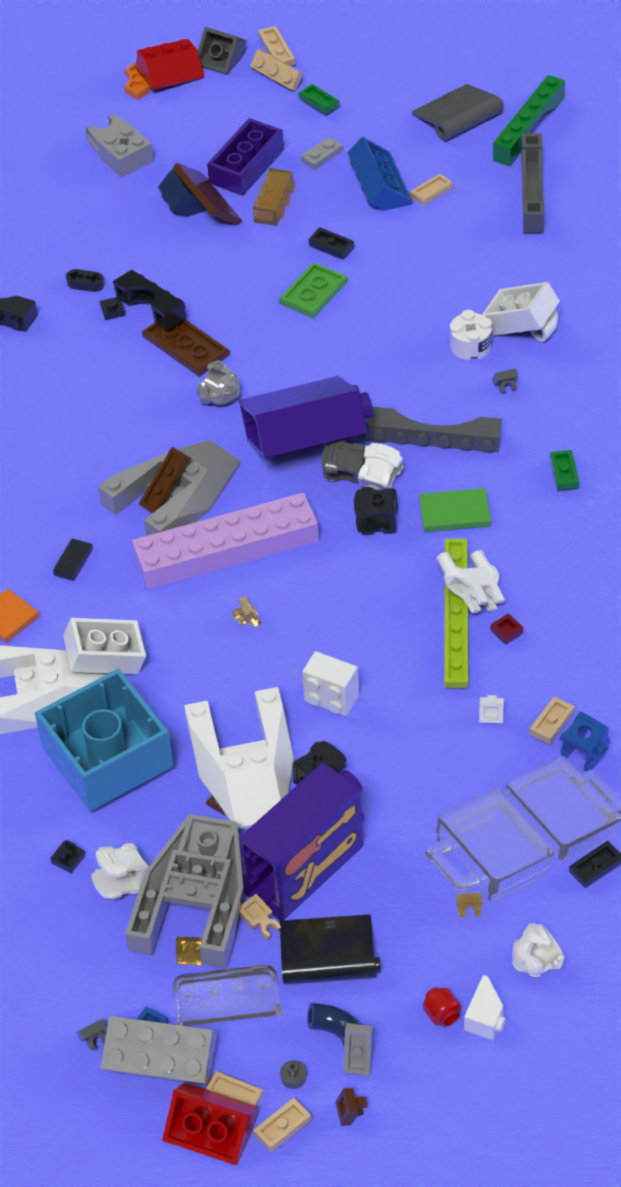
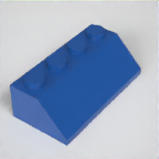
M362 136L347 154L350 158V164L356 172L355 176L362 185L361 189L366 194L368 204L373 208L377 207L383 211L411 205L413 200L391 152Z

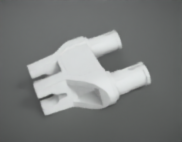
M482 550L475 551L470 555V559L476 568H459L454 563L449 552L439 554L436 560L444 572L443 579L447 587L464 600L472 613H479L481 611L479 605H484L488 612H494L498 609L496 604L505 601L497 585L500 574L495 566L490 565Z

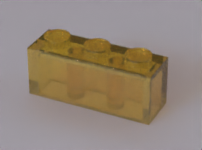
M269 168L253 206L254 223L277 226L280 218L283 219L285 206L289 205L290 194L295 191L296 181L293 180V171Z

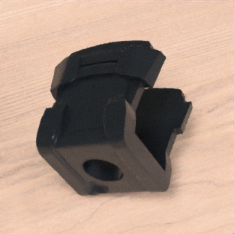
M371 487L358 489L354 497L357 531L361 532L362 535L374 534L376 531H381L383 534L396 533L398 512L396 489L375 490Z
M324 740L321 742L316 741L306 755L294 761L293 783L298 785L322 762L339 773L342 769L346 768L347 758L332 744Z

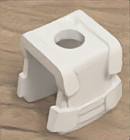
M371 443L369 446H365L363 458L366 459L358 475L359 485L361 487H371L375 490L392 488L395 477L399 476L404 468L400 452L392 447L378 443Z
M134 843L123 844L121 848L115 849L112 846L99 847L95 856L101 869H95L91 879L103 898H111L113 900L127 893L138 894L145 871L149 866L139 854Z

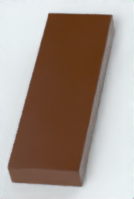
M171 447L141 498L139 505L152 513L163 506L189 464L191 457Z

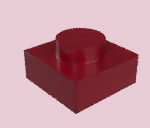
M508 613L490 624V630L504 644H507L523 633V626Z

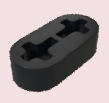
M72 269L66 273L67 286L71 289L98 292L105 286L104 277L99 272Z

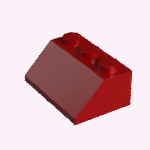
M181 39L137 50L136 70L152 90L204 78L197 48L189 39Z
M184 1082L173 1090L162 1141L233 1165H238L252 1134L258 1106Z

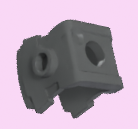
M345 439L326 443L321 462L323 476L328 481L348 480L359 484L358 475L366 459L363 458L365 445L358 443L349 444L345 442Z

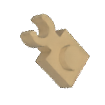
M257 894L241 905L239 916L252 930L259 926L261 935L265 940L268 941L271 936L266 930L267 928H273L277 933L280 932V924L274 919H269L272 916V910Z

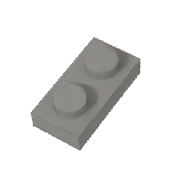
M327 137L302 154L301 162L316 170L343 152V145Z
M346 1023L343 1073L370 1075L373 1026Z

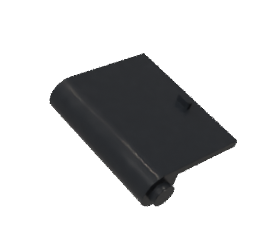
M370 914L280 920L283 984L376 978L375 973L380 972V958L374 957Z

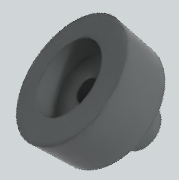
M296 1060L284 1063L280 1069L282 1084L289 1089H297L303 1086L307 1079L305 1066Z

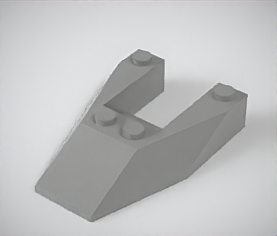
M211 440L177 448L182 453L191 457V460L166 503L144 520L146 536L195 523L210 512L237 471L241 461ZM168 452L108 478L98 486L100 504L114 515L124 510L146 492Z
M189 814L145 871L125 932L128 951L153 955L169 902L210 909L199 947L201 962L206 965L227 968L233 948L244 891L237 822Z

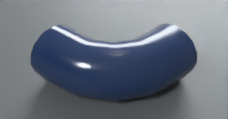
M319 1003L309 1004L307 1012L308 1028L328 1031L336 1035L342 1041L343 1046L346 1023L362 1025L349 1012L335 1006Z

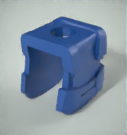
M580 711L575 717L574 722L560 735L559 739L563 742L561 746V759L568 758L578 748L586 754L584 771L590 772L609 748L611 743L610 738H608L609 728ZM587 730H591L592 734L584 738Z

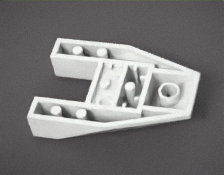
M0 645V678L15 676L17 688L16 695L0 697V734L38 728L35 717L36 711L109 673L71 672L67 651Z
M278 687L254 691L256 710L264 740L219 749L208 700L184 705L186 723L199 779L211 796H214L215 801L219 803L228 820L237 822L238 830L250 828L289 793L294 756Z

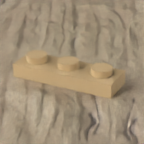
M276 26L258 30V37L268 54L290 66L295 65V58Z
M261 49L256 50L250 65L253 69L295 91L303 75V72Z

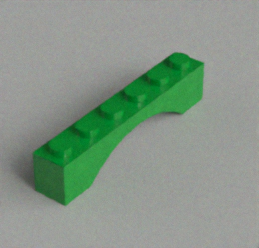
M551 75L545 77L494 140L493 161L511 167L522 150V133H530L543 114L552 109L556 110L565 99V80Z

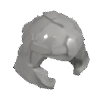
M219 360L209 363L207 365L209 370L204 382H199L196 394L200 397V403L225 405L238 398L240 385L237 375Z

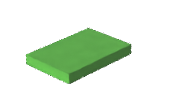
M313 262L279 298V304L314 319L348 282V276Z
M486 488L419 494L424 532L491 526Z

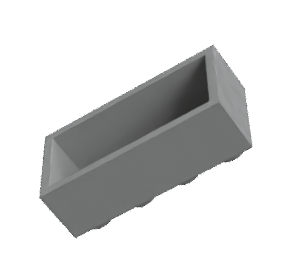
M109 1016L100 1069L112 1073L208 1086L217 1033L209 1029Z

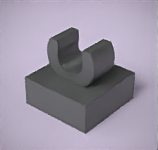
M517 369L497 372L492 377L494 386L500 385L499 391L501 394L506 392L504 387L506 384L511 386L512 392L516 390Z
M101 1019L76 1033L80 1041L87 1039L88 1048L94 1050L96 1049L93 1044L95 1037L101 1038L103 1044H105L106 1034L101 1031L107 1029L104 1020Z

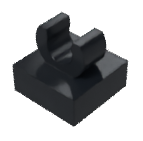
M64 840L51 856V864L72 874L86 856L85 850L77 847L75 843L69 840Z

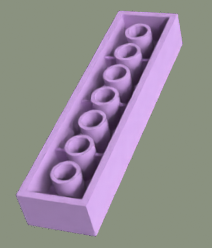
M303 492L133 539L132 546L139 572L146 590L319 542L318 522Z

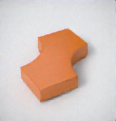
M136 62L124 70L125 76L129 78V82L124 87L126 94L139 100L152 91L136 70Z

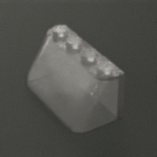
M269 965L182 974L177 976L172 984L176 1023L180 1026L281 1015L277 972Z

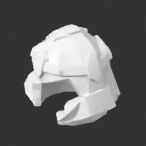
M529 923L523 932V936L519 940L516 939L513 943L512 964L519 972L527 973L532 977H540L541 974L549 969L559 970L563 966L565 955L552 934L543 924Z

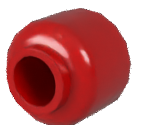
M434 987L426 993L422 1008L433 1024L447 1027L459 1019L461 1004L449 988Z

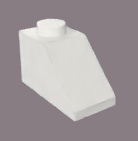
M483 975L464 1016V1031L494 1041L497 1032L501 1033L503 1031L506 1017H503V1005L489 977Z

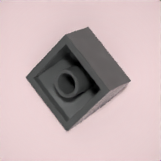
M205 27L198 47L201 66L229 74L241 60L247 40Z

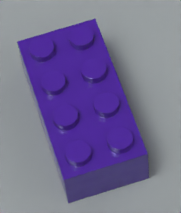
M248 118L207 163L208 180L215 185L243 194L284 149L283 130Z

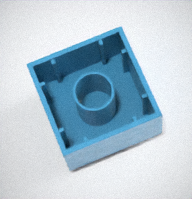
M119 668L35 712L43 750L89 812L174 767L168 730Z

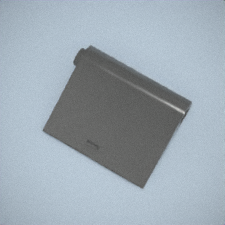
M465 84L411 111L413 116L434 124L438 137L442 141H446L501 113L504 104L500 97Z

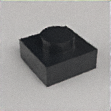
M120 296L99 301L104 320L125 316Z

